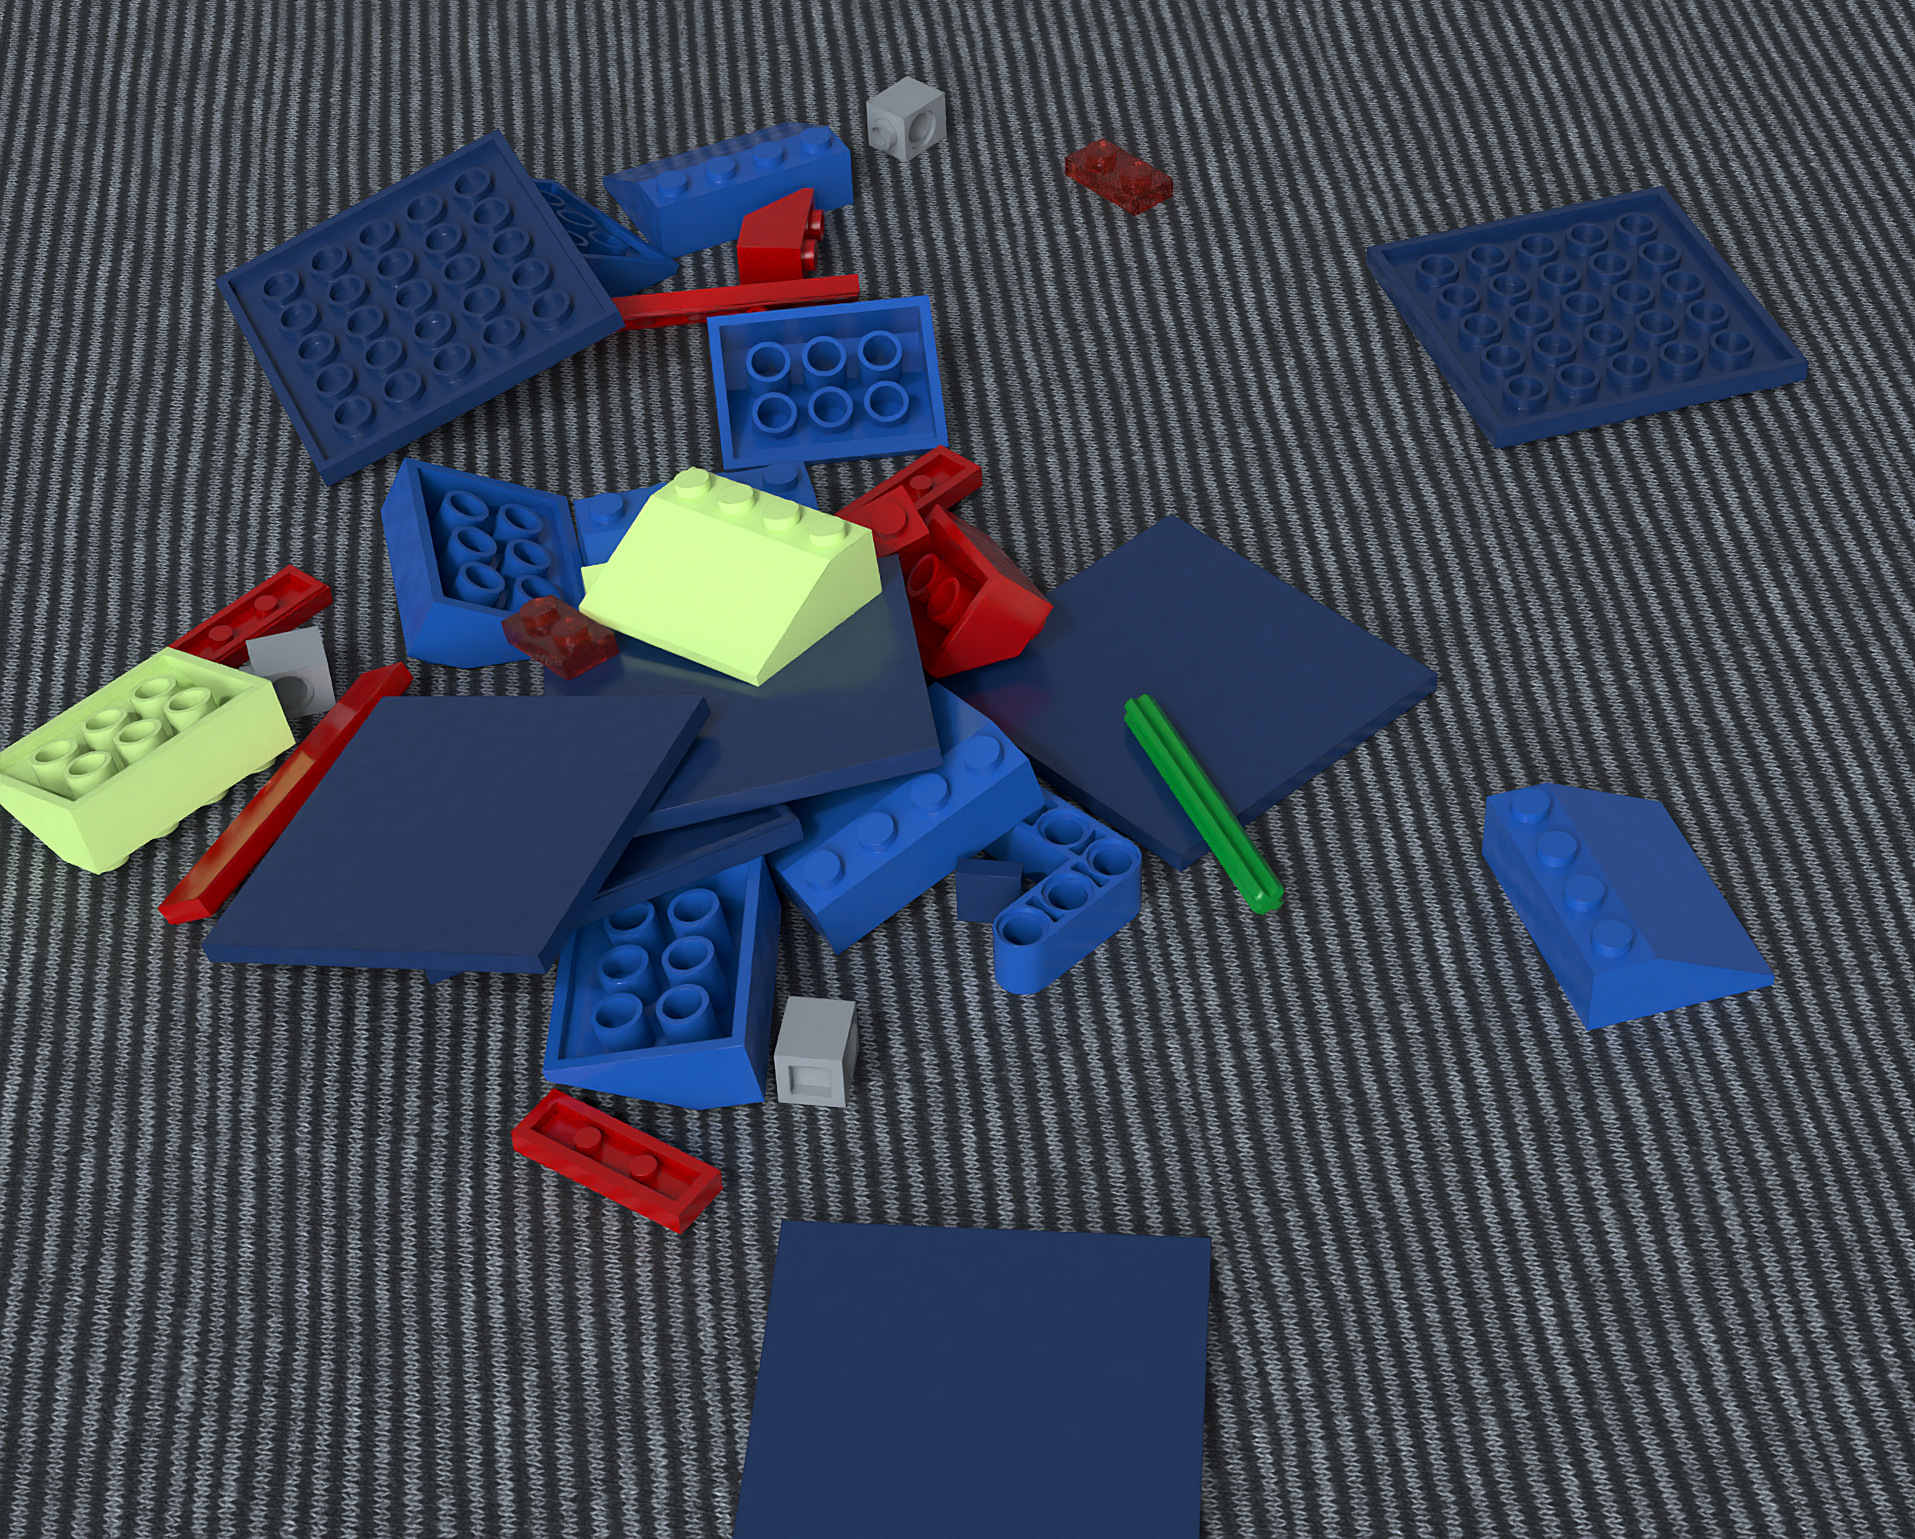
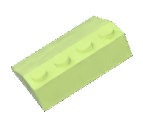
M692 466L688 470L677 474L674 480L650 496L580 603L579 611L581 617L759 687L882 592V585L871 529Z
M166 647L1 751L0 805L64 861L99 875L102 872H108L122 866L129 859V854L150 840L173 832L178 827L180 820L201 806L210 805L221 800L228 793V788L249 774L261 772L272 766L276 761V756L296 744L270 680Z

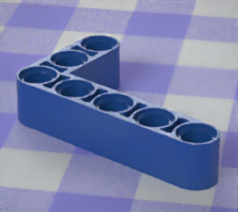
M1040 786L1046 803L982 849L1000 861L1023 862L1024 876L1037 884L1001 911L993 922L994 976L996 982L1004 990L1013 994L1027 995L1037 993L1049 986L1134 919L1140 912L1142 905V855L1140 849L1132 841Z

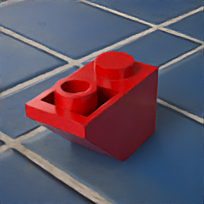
M802 188L744 216L737 242L740 285L807 279L808 271L817 270V241H823L825 216L823 209H815L814 188Z

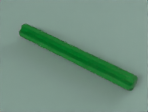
M1143 694L1138 699L1130 698L1124 705L1127 711L1124 716L1125 722L1251 910L1260 915H1264L1269 910L1277 911L1284 904V899L1282 898L1284 893L1283 885L1155 698L1151 695Z

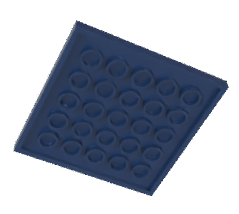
M499 128L215 279L218 288L327 487L353 475L362 468L397 449L403 448L410 442L456 419L458 416L626 326L619 310Z
M1663 186L1367 247L1366 266L1494 449L1517 446L1525 442L1556 435H1566L1574 431L1605 424L1621 423L1628 419L1659 412L1674 411L1678 408L1713 400H1724L1731 396L1758 390L1773 389L1781 385L1803 381L1807 378L1809 361Z

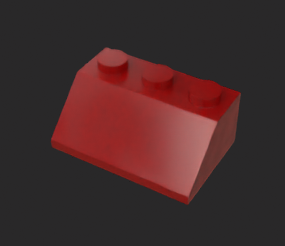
M936 504L924 521L933 542L900 559L922 666L932 676L941 678L1019 656L1027 643L1042 631L1046 618L1054 606L990 536Z

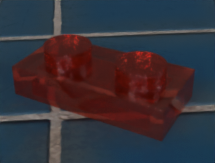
M1104 138L1091 142L1086 147L1065 157L1066 176L1134 216L1173 196L1172 177Z
M552 594L528 601L521 607L519 612L501 621L508 643L567 681L574 679L620 653L612 631Z

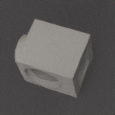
M906 76L866 101L869 146L895 158L908 162L947 137L945 93Z
M318 626L246 640L251 665L239 667V670L272 682L286 720L330 711L336 704L328 662Z
M788 996L774 1052L778 1102L846 1108L859 1052L856 1001Z

